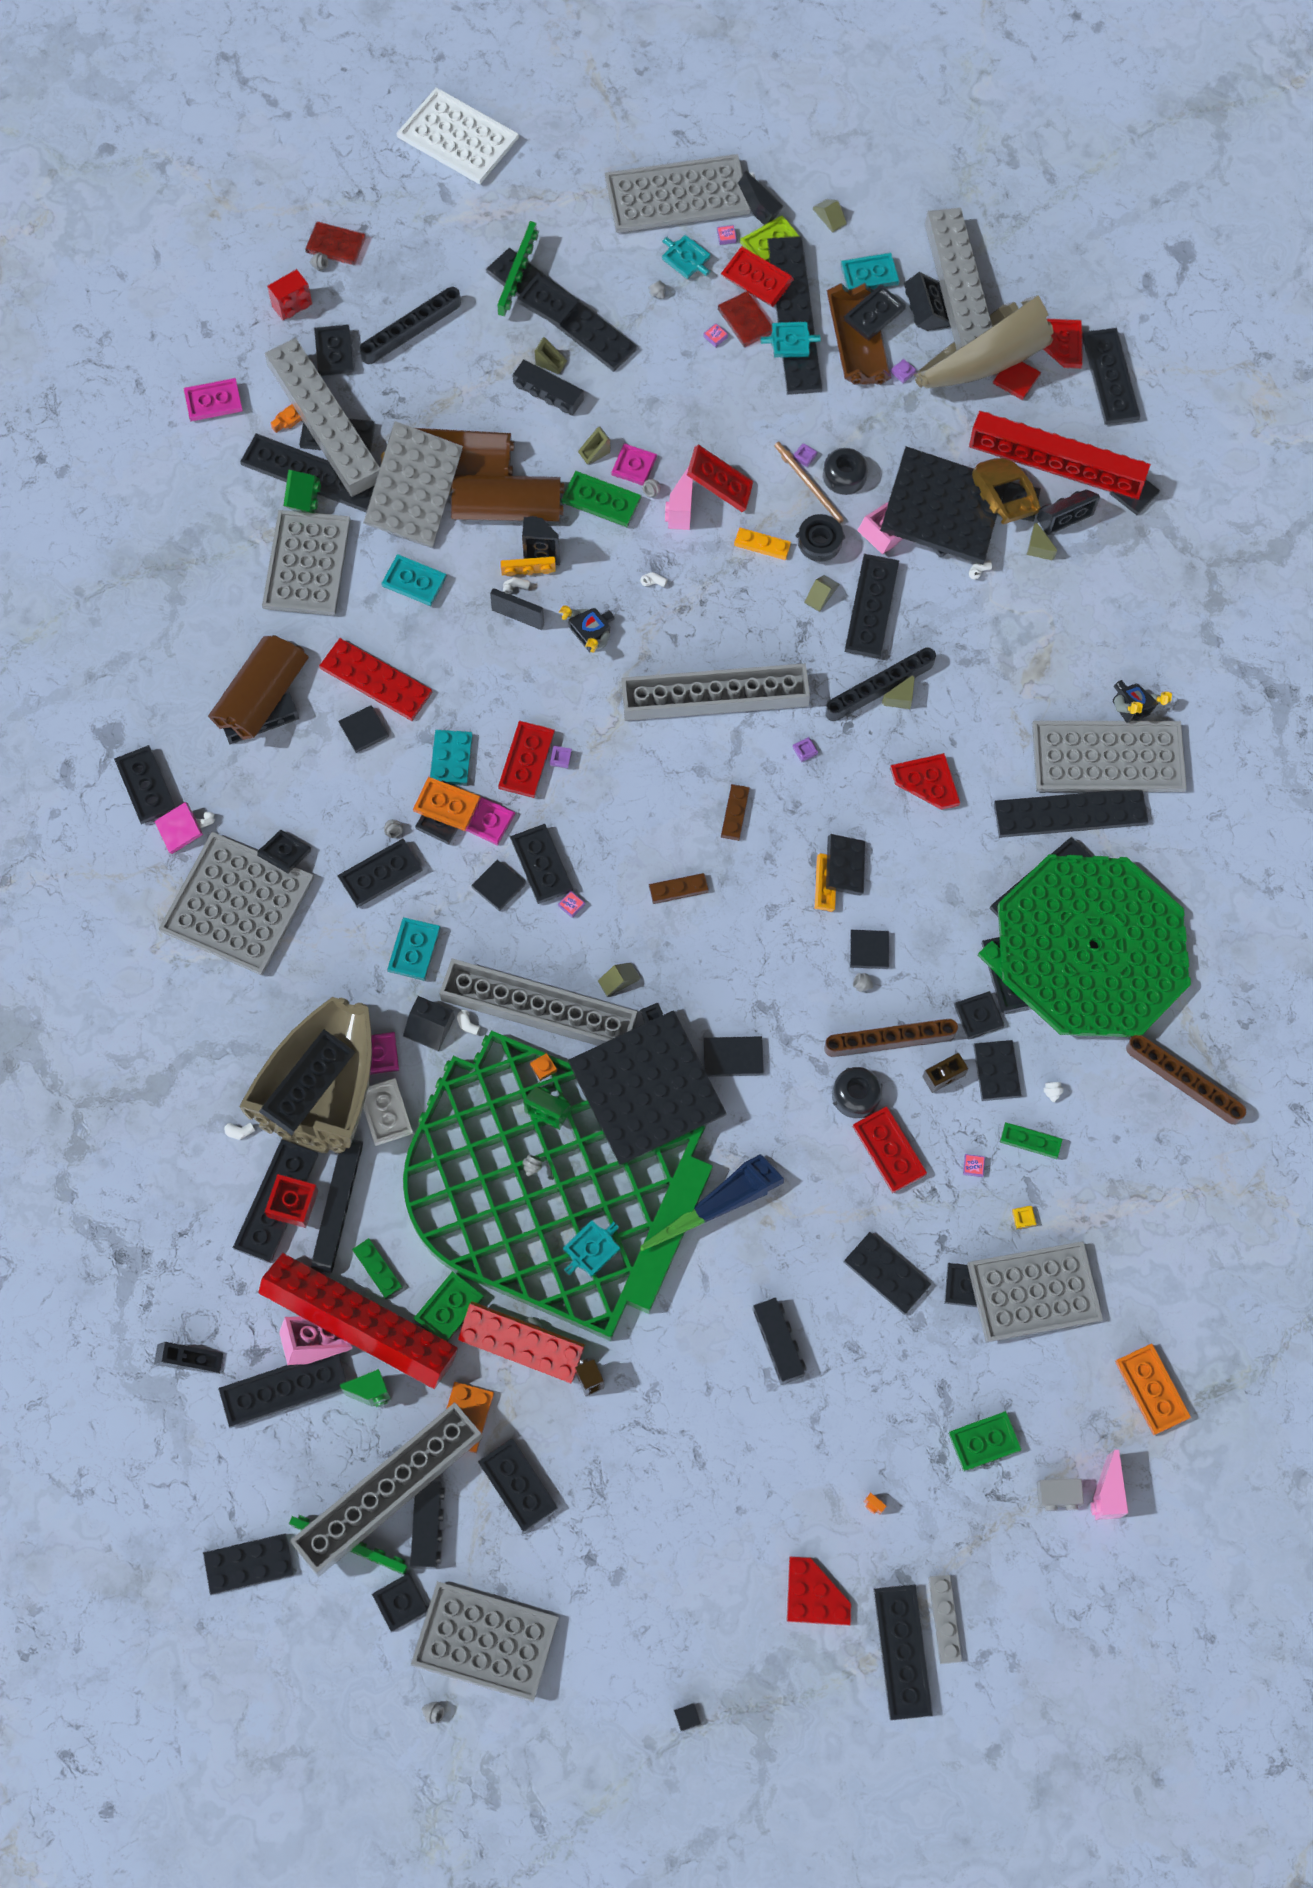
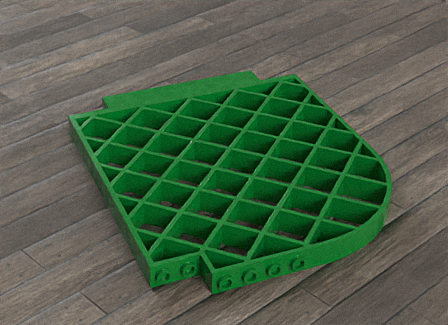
M491 1030L489 1036L485 1035L481 1045L483 1048L481 1052H477L474 1057L473 1063L475 1064L454 1055L451 1061L448 1060L444 1066L445 1073L442 1078L439 1077L435 1086L437 1090L434 1095H430L427 1101L428 1108L426 1112H422L418 1121L420 1124L408 1149L403 1173L404 1198L410 1220L418 1237L428 1251L451 1271L611 1341L626 1305L647 1314L650 1313L685 1232L640 1251L633 1267L630 1265L621 1241L649 1231L644 1241L645 1243L682 1215L694 1210L713 1168V1165L693 1157L706 1125L694 1130L692 1134L688 1133L622 1166H619L618 1162L615 1161L594 1170L584 1146L603 1140L605 1136L602 1131L580 1138L572 1115L591 1109L587 1100L571 1106L567 1116L575 1141L554 1149H547L539 1129L548 1124L530 1115V1122L503 1131L495 1111L496 1108L520 1099L524 1101L535 1087L539 1089L541 1087L545 1089L555 1087L557 1095L564 1098L560 1085L574 1080L576 1077L568 1062L548 1054L555 1067L567 1073L559 1076L553 1073L550 1075L551 1079L523 1088L515 1066L537 1059L546 1053ZM493 1042L501 1044L507 1060L481 1069ZM508 1048L513 1049L522 1054L515 1057H511ZM456 1066L471 1072L450 1080ZM511 1068L519 1090L491 1100L483 1078ZM479 1080L487 1102L458 1112L451 1090ZM445 1091L454 1114L429 1123ZM490 1111L498 1134L470 1143L462 1121ZM458 1123L466 1146L438 1156L430 1133ZM535 1130L543 1153L535 1156L543 1162L547 1161L555 1184L527 1194L519 1171L524 1169L523 1160L515 1163L507 1140ZM423 1134H425L434 1158L411 1166L417 1146ZM502 1142L511 1165L482 1175L474 1152ZM688 1143L672 1178L661 1153ZM579 1149L588 1172L560 1182L551 1159ZM470 1154L478 1177L449 1187L441 1164ZM656 1156L665 1179L638 1189L629 1165ZM437 1166L445 1190L410 1202L409 1176ZM624 1168L632 1192L605 1202L596 1178ZM514 1173L523 1196L494 1207L486 1183ZM591 1180L600 1204L573 1214L564 1190ZM482 1185L490 1209L461 1219L453 1196ZM668 1187L652 1222L641 1197ZM559 1192L568 1216L539 1226L531 1202ZM449 1197L457 1221L423 1234L412 1211ZM636 1199L645 1224L618 1233L616 1230L613 1236H611L613 1241L620 1247L619 1252L626 1268L601 1278H597L595 1274L592 1277L593 1281L564 1291L555 1266L572 1259L567 1253L552 1259L543 1234L571 1224L576 1236L580 1232L576 1224L577 1221L603 1211L610 1226L613 1219L609 1209ZM526 1205L535 1229L507 1239L498 1215ZM494 1217L502 1241L473 1251L465 1227ZM461 1229L469 1254L449 1260L437 1251L429 1241ZM538 1236L548 1261L519 1271L510 1247ZM506 1249L514 1274L495 1281L483 1277L477 1259ZM473 1261L477 1274L460 1266ZM551 1268L560 1293L541 1301L530 1298L522 1279ZM629 1275L613 1312H611L601 1286ZM518 1281L522 1294L505 1287V1285ZM596 1288L605 1314L587 1321L574 1317L568 1298ZM563 1301L568 1314L550 1305ZM609 1320L605 1330L595 1326Z

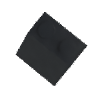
M418 996L409 1013L403 1037L439 1051L455 1019L454 1011Z

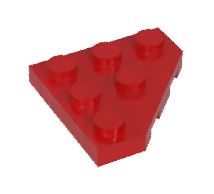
M1047 319L1053 327V334L1051 335L1053 341L1043 350L1063 368L1081 369L1082 320Z
M945 753L890 766L896 786L940 810L960 805Z
M789 1557L787 1622L850 1626L851 1603L811 1558Z

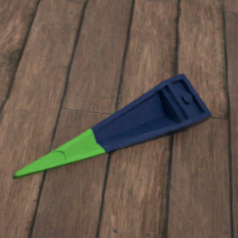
M762 1154L744 1162L724 1182L696 1204L692 1212L685 1213L671 1225L642 1244L640 1251L768 1195V1191L784 1183L783 1176Z

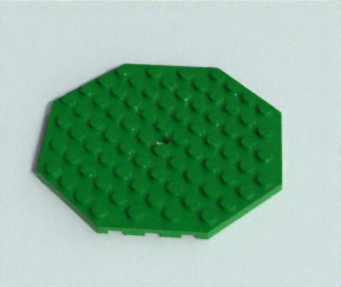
M1048 854L997 905L1002 982L1059 1035L1113 1037L1143 1035L1191 985L1188 971L1189 957L1186 950V926H1184L1183 919L1185 916L1184 908L1128 857H1082V855L1056 856ZM1089 942H1097L1098 948H1090Z

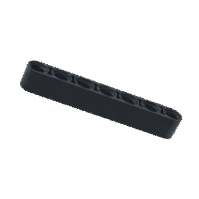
M456 287L446 288L364 341L360 345L362 362L365 364L375 363L457 310L461 305L459 289Z
M929 647L923 648L830 699L826 706V718L830 721H838L885 695L912 675L916 678L930 670L935 662V651ZM877 683H883L884 686H879ZM846 700H852L853 703H848ZM835 708V709H837L838 711H837V712H833V711H831L830 709Z
M353 1139L349 1148H346L344 1152L338 1153L312 1258L311 1268L327 1273H332L361 1157L363 1141Z

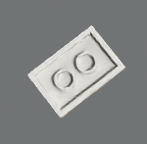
M396 1078L369 1086L363 1108L375 1146L413 1134Z

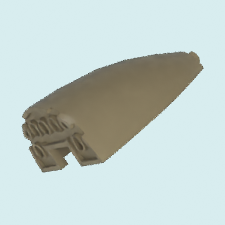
M1039 295L1023 300L1021 302L1023 306L1018 308L1015 302L999 307L989 315L992 324L990 329L959 350H956L955 342L951 343L914 374L916 384L920 388L923 386L925 388H936L977 381L1000 373L1046 348L1053 341L1051 337L1053 327L1046 319L1048 312Z
M331 997L308 1015L278 1045L254 1079L240 1104L243 1113L250 1120L254 1118L259 1122L258 1127L269 1134L275 1132L283 1140L315 1152L328 1153L329 1150H332L335 1153H341L346 1148H349L361 1118L370 1083L372 1039L368 1006L360 1002L351 1005L345 998ZM323 1029H325L354 1050L355 1054L296 1131L290 1135L259 1111Z

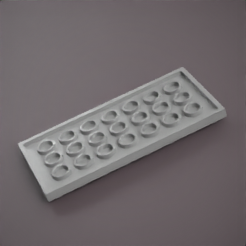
M738 154L606 172L605 181L616 233L750 214L751 210L738 185L743 175Z
M1125 721L1032 722L1036 792H1102L1114 790L1185 792L1187 789L1181 721H1132L1129 723Z

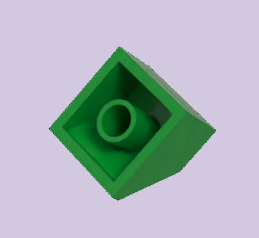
M288 470L283 506L296 512L315 513V510L318 508L317 493L321 489L319 478L314 475Z
M535 1087L523 1101L526 1114L558 1130L561 1129L571 1110L567 1099L561 1096L557 1098L551 1095L549 1090L542 1087L541 1089Z
M379 1369L340 1384L346 1396L371 1407L375 1405L376 1407L384 1406L388 1403L387 1400L391 1399Z

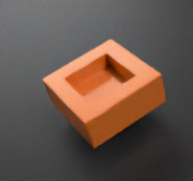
M547 1053L530 1063L540 1081L557 1072V1068Z
M871 1492L863 1501L866 1503L865 1507L873 1514L877 1512L880 1515L887 1507Z

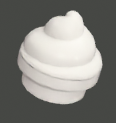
M1061 1082L1045 1083V1088H1043L1044 1093L1052 1102H1056L1063 1093Z

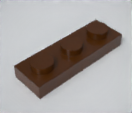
M731 784L721 838L740 840L750 787Z
M701 873L649 884L652 903L656 904L708 893V886L705 874Z

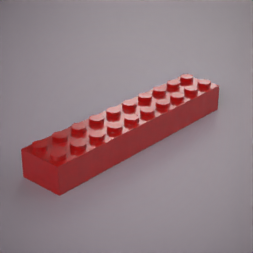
M979 411L969 443V448L1109 492L1113 491L1139 500L1151 465L1143 460L1129 458L1126 455L1113 453L1107 449L1097 448L1091 444L1081 443L1075 439L1065 438L1056 433H1049L1040 428H1033L1024 423H1017L1005 417H998L989 412Z
M285 1253L279 1256L261 1279L258 1294L434 1390L454 1362L458 1347Z

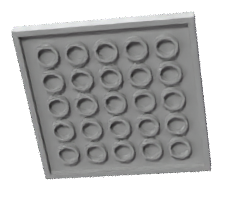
M211 832L162 921L159 931L263 976L306 895L314 875L296 867L287 874L257 856L256 850Z

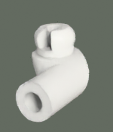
M985 561L983 565L974 563L969 570L970 578L978 579L982 571L991 570V561Z
M651 572L643 575L640 582L643 586L658 584L665 587L668 579Z
M513 577L504 582L503 592L511 594L516 587L527 590L530 581Z
M205 812L204 819H196L199 827L204 828L213 824L215 821L214 813Z
M461 1010L457 1014V1021L461 1030L477 1036L480 1026L470 1022V1014L467 1010Z
M228 1123L224 1128L227 1136L238 1140L255 1131L251 1123L242 1128Z

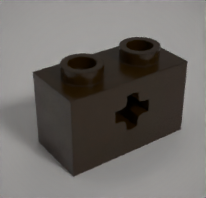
M958 1052L926 1069L922 1077L930 1091L934 1093L966 1076L969 1068Z
M587 1358L578 1362L575 1372L585 1397L604 1389V1380L595 1360Z

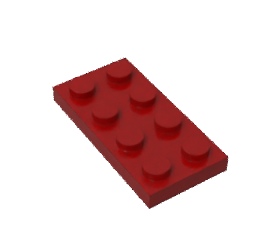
M743 246L740 247L721 273L725 279L771 307H774L794 280L791 275Z
M701 445L695 446L687 476L739 511H745L753 481Z
M523 721L518 722L498 789L535 798L555 729Z
M887 1106L853 1124V1129L892 1194L927 1175L926 1170Z

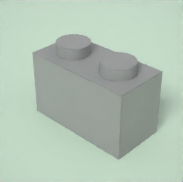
M1081 1478L1039 1480L1037 1482L1039 1508H1045V1511H1057V1507H1066L1067 1511L1078 1510V1506L1084 1504Z

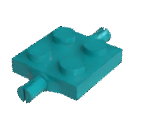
M684 235L675 242L667 236L663 239L662 243L667 245L669 249L662 255V260L683 277L688 279L697 271H700L705 276L709 275L710 270L704 264L710 259L711 254L691 238Z
M807 322L772 323L771 336H761L760 340L761 344L771 343L774 358L809 357L810 342H820L821 337L820 334L810 335Z
M591 1220L563 1247V1250L572 1259V1262L564 1269L565 1272L571 1275L579 1267L592 1278L620 1251V1247L611 1237L619 1229V1226L612 1222L605 1230Z

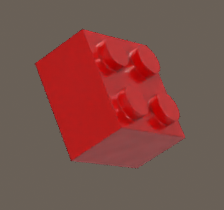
M297 269L267 285L271 305L283 321L312 305L309 285Z
M277 1174L265 1214L268 1218L306 1228L319 1190L315 1184Z

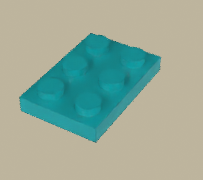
M891 252L841 261L842 273L846 287L849 290L864 283L870 289H876L881 284L884 287L899 285V278Z
M397 554L381 585L386 589L431 607L447 576L446 573Z
M435 730L431 778L438 781L443 780L452 785L467 786L472 732Z
M403 917L387 971L425 981L440 932V926Z

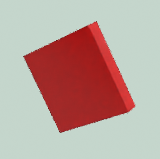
M1020 362L998 373L993 380V384L1023 400L1040 377L1041 372L1024 362Z

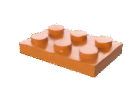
M428 777L413 807V812L466 831L478 806L480 796Z
M454 1382L447 1408L455 1402L482 1435L494 1392ZM480 1441L468 1451L477 1454Z

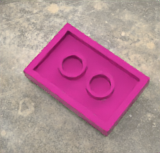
M236 378L183 388L190 422L243 411Z

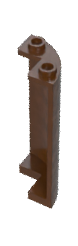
M842 283L826 290L844 378L854 385H880L891 379L882 332L879 331L868 341L844 321V316L873 290L865 283L852 290L846 288Z
M415 428L463 446L455 475L513 476V465H510L515 441L511 440V433Z
M454 475L452 481L451 519L523 521L524 517L536 516L543 518L545 521H560V516H563V505H560L561 493L564 494V483H561V477Z
M276 635L263 636L208 717L219 729L231 727L243 740L255 738L309 656L304 653L302 647L295 646Z

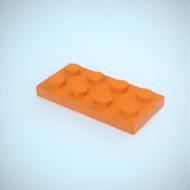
M1152 1343L1115 1361L1153 1436L1191 1418Z

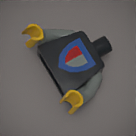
M566 605L561 607L559 613H563L562 619L570 618L569 629L589 653H594L596 649L606 646L610 637L609 622L615 619L610 610L600 614L596 608L570 609Z
M1123 680L1118 681L1114 685L1118 693L1113 698V703L1116 711L1121 714L1126 723L1150 716L1159 703L1166 705L1172 701L1171 692H1162L1161 696L1159 694H1150L1139 684L1127 686Z

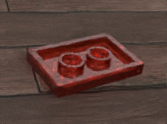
M316 221L305 250L308 254L323 253L328 259L355 266L366 236L364 233Z
M747 291L718 305V311L744 348L759 341L761 336L765 337L772 334V325Z

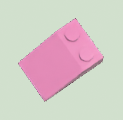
M688 468L671 492L669 502L666 501L665 522H668V529L690 530L693 479L687 476Z
M888 502L865 516L858 529V532L882 554L895 547L903 539L880 531Z
M301 1316L285 1317L279 1332L287 1365L309 1364L352 1349V1344Z
M1119 1449L1107 1455L1093 1496V1502L1090 1503L1091 1513L1095 1515V1520L1121 1518L1128 1514Z

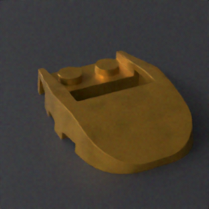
M994 458L980 462L974 468L972 476L975 485L981 490L980 496L983 500H987L994 514L999 513L1002 517V524L1035 515L1039 512L1041 507L1032 482L1015 462L1005 458ZM1019 479V483L1022 488H1025L1027 496L1002 504L994 487Z

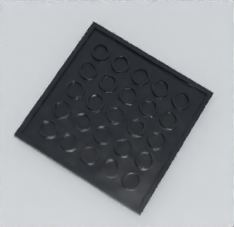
M905 446L880 531L983 565L998 513L994 514L987 500L981 498V490L975 485L972 476L974 468ZM1005 484L994 487L1000 500L1002 499Z
M674 1010L568 1060L619 1166L727 1114Z

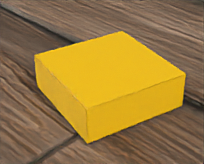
M1032 1206L1012 1209L1016 1230L1037 1225Z

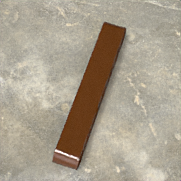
M942 1019L834 1034L826 1039L824 1051L830 1057H839L946 1042L955 1037L958 1025L953 1019ZM950 1027L953 1032L947 1033L943 1028ZM931 1030L934 1035L929 1036L924 1031ZM911 1032L915 1037L908 1038L905 1033ZM893 1035L896 1040L889 1041L886 1036ZM874 1038L876 1043L871 1044L867 1039ZM854 1040L858 1045L850 1046L848 1041ZM835 1043L838 1045V1048L832 1049L829 1047V1044Z
M1134 1035L1129 1040L1126 1051L1130 1056L1227 1123L1235 1125L1245 1117L1246 1108L1242 1103L1144 1036ZM1132 1043H1138L1141 1049H1136ZM1149 1054H1154L1157 1060H1152ZM1165 1065L1171 1066L1173 1071H1168ZM1182 1076L1187 1077L1190 1083L1184 1082ZM1198 1088H1203L1206 1094L1200 1093ZM1215 1099L1221 1100L1223 1105H1217ZM1231 1110L1237 1111L1239 1117H1235Z

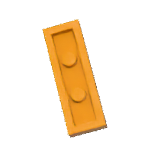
M739 527L734 546L786 560L791 542Z
M555 557L500 560L502 576L556 572Z
M820 853L817 855L814 909L832 912L835 910L836 891L826 889L827 854Z

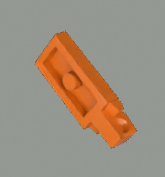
M291 404L278 413L270 424L277 433L283 428L291 429L302 419Z

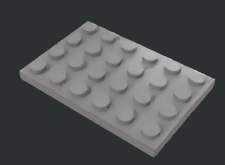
M395 421L363 524L432 548L463 446Z
M278 510L262 602L263 609L335 616L351 521L350 516Z
M1083 1241L967 1263L986 1343L1103 1320Z
M437 1581L411 1666L534 1702L558 1617Z

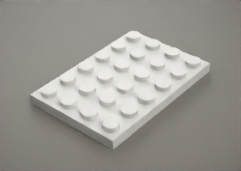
M435 88L397 132V137L476 183L481 184L519 139V134L442 90Z

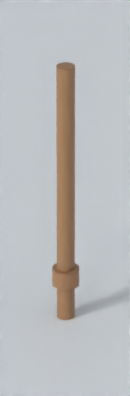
M777 442L774 447L782 455L783 461L792 467L833 518L842 523L844 518L794 460L793 454L787 451L780 442Z

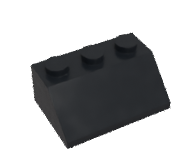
M918 272L904 282L905 294L909 299V307L913 312L914 323L918 328L930 331L951 327L939 281Z
M1087 489L1081 492L1076 491L1065 499L1060 498L1051 505L1047 504L1041 507L1037 520L1046 535H1050L1093 516L1100 496L1098 493Z
M536 516L524 517L522 530L524 559L555 557V565H560L559 535L543 518Z

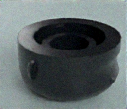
M839 448L828 454L824 462L823 480L831 491L841 495H850L858 492L865 485L868 465L865 457L859 451L852 448ZM842 466H848L853 471L843 472L839 470V468Z
M815 514L806 518L801 523L799 532L795 535L798 538V546L801 553L808 559L816 562H825L834 558L839 553L842 542L846 538L841 524L835 518L825 514ZM824 537L828 541L820 544L815 542L813 538Z
M846 1068L837 1076L834 1082L832 1104L847 1117H867L878 1107L883 1085L882 1083L880 1084L877 1076L866 1068ZM852 1085H860L865 1089L866 1096L861 1099L853 1098L848 1093V1089Z

